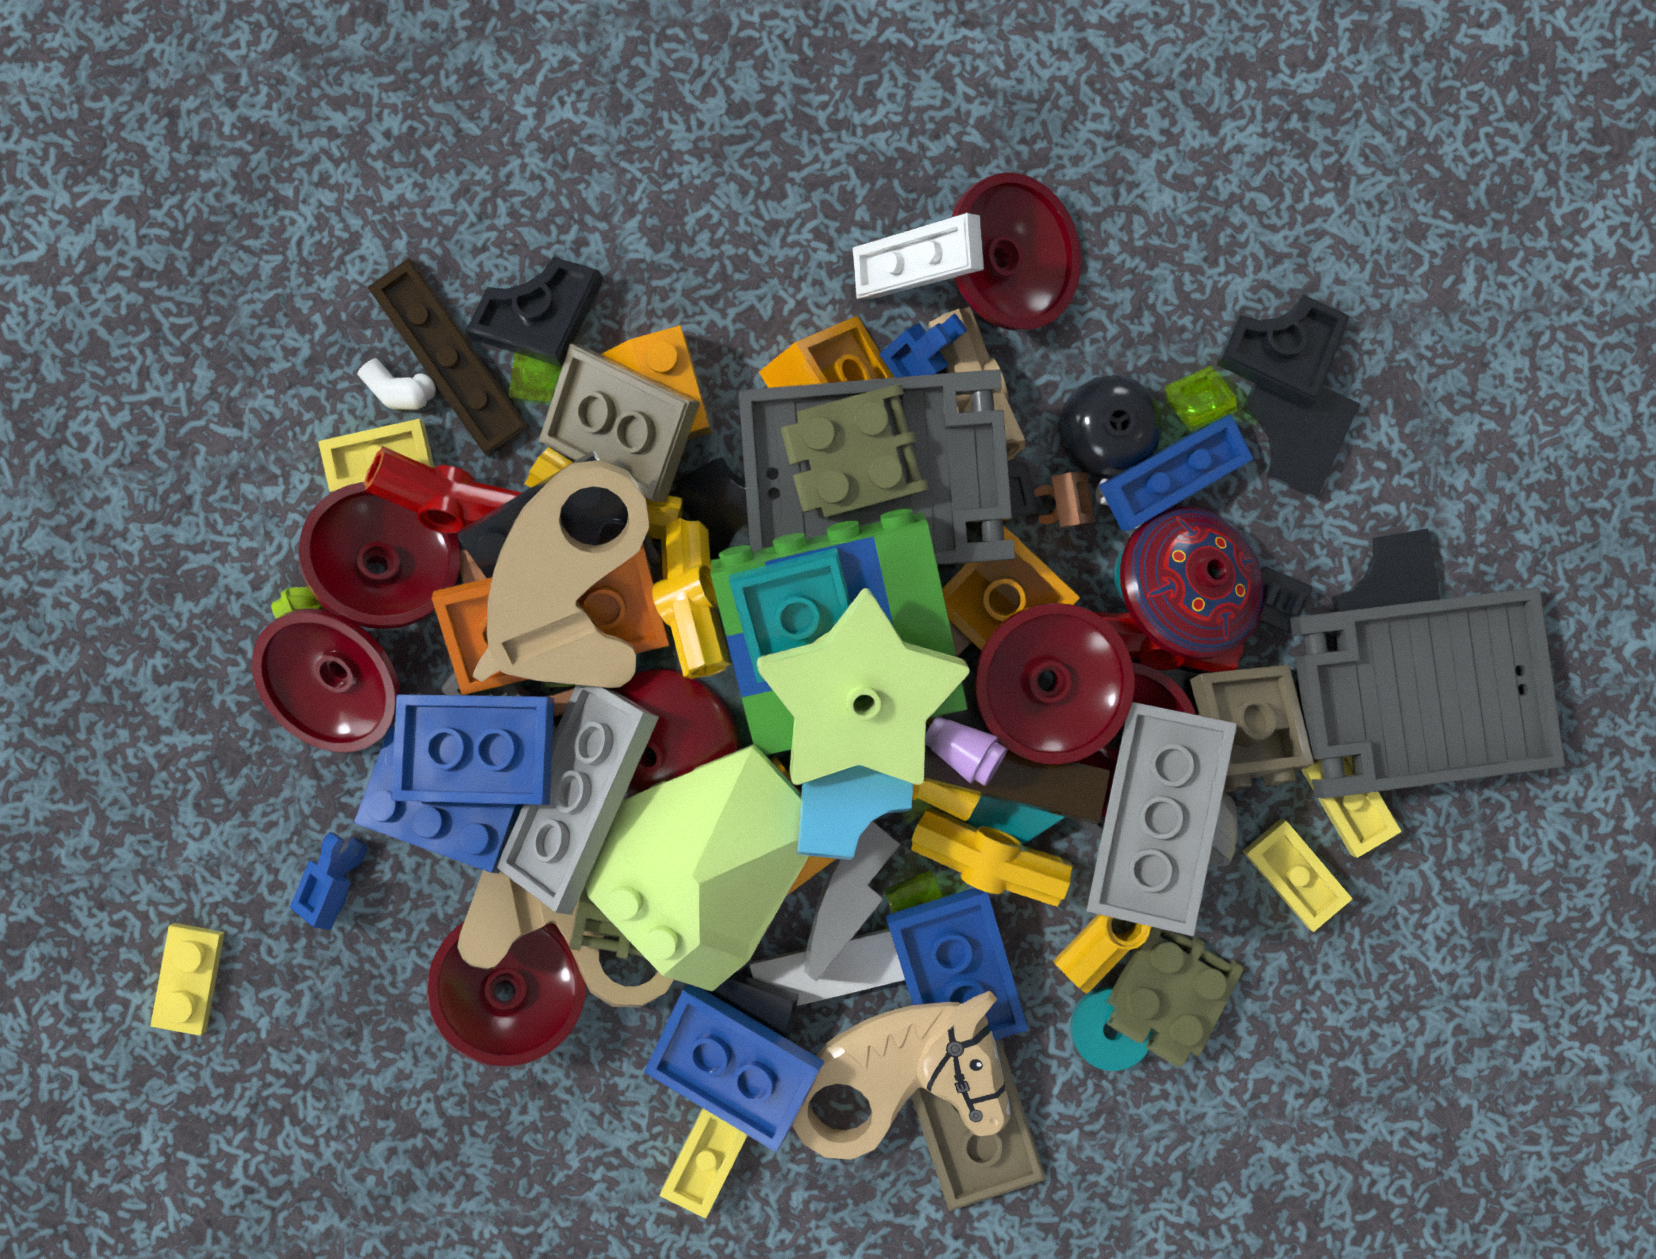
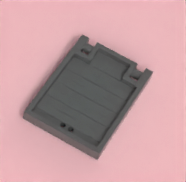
M1001 370L738 390L749 540L752 551L772 547L773 540L784 535L804 533L807 539L827 534L826 529L829 526L840 522L858 521L859 526L881 522L880 516L884 513L908 508L913 510V514L923 512L929 525L937 566L1014 560V541L1004 540L1003 520H1010L1012 518L1004 410H994L993 393L1000 392L1002 389ZM902 384L904 395L899 398L908 431H914L917 443L912 444L921 480L927 479L930 490L829 518H824L822 508L803 513L793 475L811 470L810 463L808 461L797 465H790L780 428L798 423L797 411L884 387ZM972 394L973 412L957 413L956 396ZM889 400L884 401L892 434L896 436L898 432ZM902 447L897 448L906 484L911 483ZM981 522L983 542L967 543L966 523Z
M1540 587L1290 618L1292 636L1304 635L1307 654L1295 656L1304 725L1313 759H1321L1323 778L1312 779L1315 798L1325 799L1565 767ZM1335 631L1337 651L1328 652L1325 632ZM1352 755L1354 774L1345 775L1342 756Z

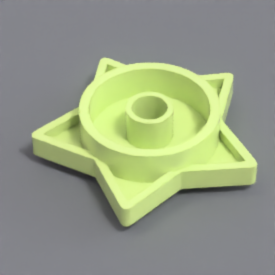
M864 588L858 594L832 630L819 637L812 644L762 656L756 662L761 676L794 716L790 775L792 783L795 785L857 765L916 785L922 784L924 780L926 721L970 672L965 660L903 642L868 588ZM860 695H869L863 700L855 701Z

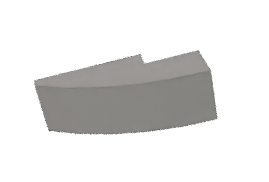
M873 821L859 836L854 857L851 860L836 859L826 878L815 907L807 941L804 972L816 982L883 900L868 884L900 844Z

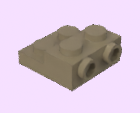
M1289 665L1204 673L1190 679L1199 716L1237 723L1223 793L1249 788L1252 786L1251 779L1263 777L1265 787L1296 781L1295 772L1314 765Z

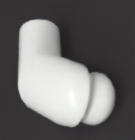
M377 358L365 363L357 373L377 398L387 408L393 410H418L424 407L427 401L432 399L436 393L435 384L429 376L416 374L413 378H394Z

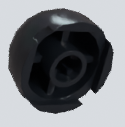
M1110 375L1095 377L1074 390L1062 407L1058 429L1061 444L1070 462L1087 474L1107 479L1120 474L1154 454L1160 442L1163 422L1161 408L1151 391L1134 379ZM1113 414H1116V415L1119 416L1120 418H1116V417H1114V416H1112V415H1113Z

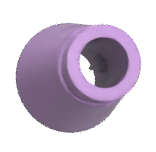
M937 716L925 734V745L929 746L932 751L970 784L976 780L986 786L996 773L1007 752V748L997 743L998 737L949 719L946 720L941 716Z

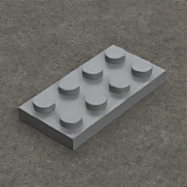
M576 685L553 736L550 805H523L496 868L554 912L572 915L659 717L610 688Z
M1132 702L1125 721L1087 912L1194 936L1237 723Z

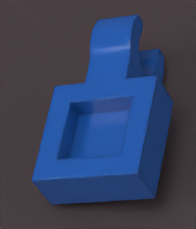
M956 313L951 315L942 324L934 325L927 332L919 322L905 330L879 355L895 378L939 374L949 365L941 351L966 333L967 329Z
M329 832L322 842L319 861L309 860L290 908L314 928L332 930L338 913L345 905L347 891L351 882L344 875L349 870L357 867L363 861L367 852V845L357 838L352 837L347 849L340 853L345 840L337 834Z

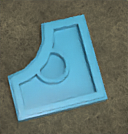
M861 765L803 783L797 855L851 860L854 857L859 836L872 821L887 813L906 812L912 808L913 783Z

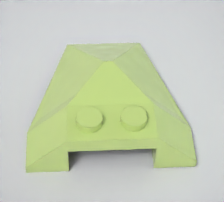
M755 744L699 766L692 772L668 782L665 780L652 785L648 790L622 800L586 881L585 889L588 897L662 976L713 991L750 960L809 857L797 855L802 794Z

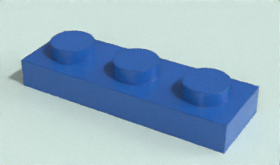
M1230 413L1220 416L1144 461L1105 481L1099 487L1121 530L1127 531L1253 460V457Z

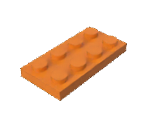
M642 543L637 554L597 581L576 601L585 610L595 626L605 634L619 637L632 644L636 654L669 646L664 620L659 615L653 600L654 582L644 544ZM493 577L433 591L432 601L462 695L528 680L502 673L501 670L483 682L472 676L479 660L488 648L487 610Z

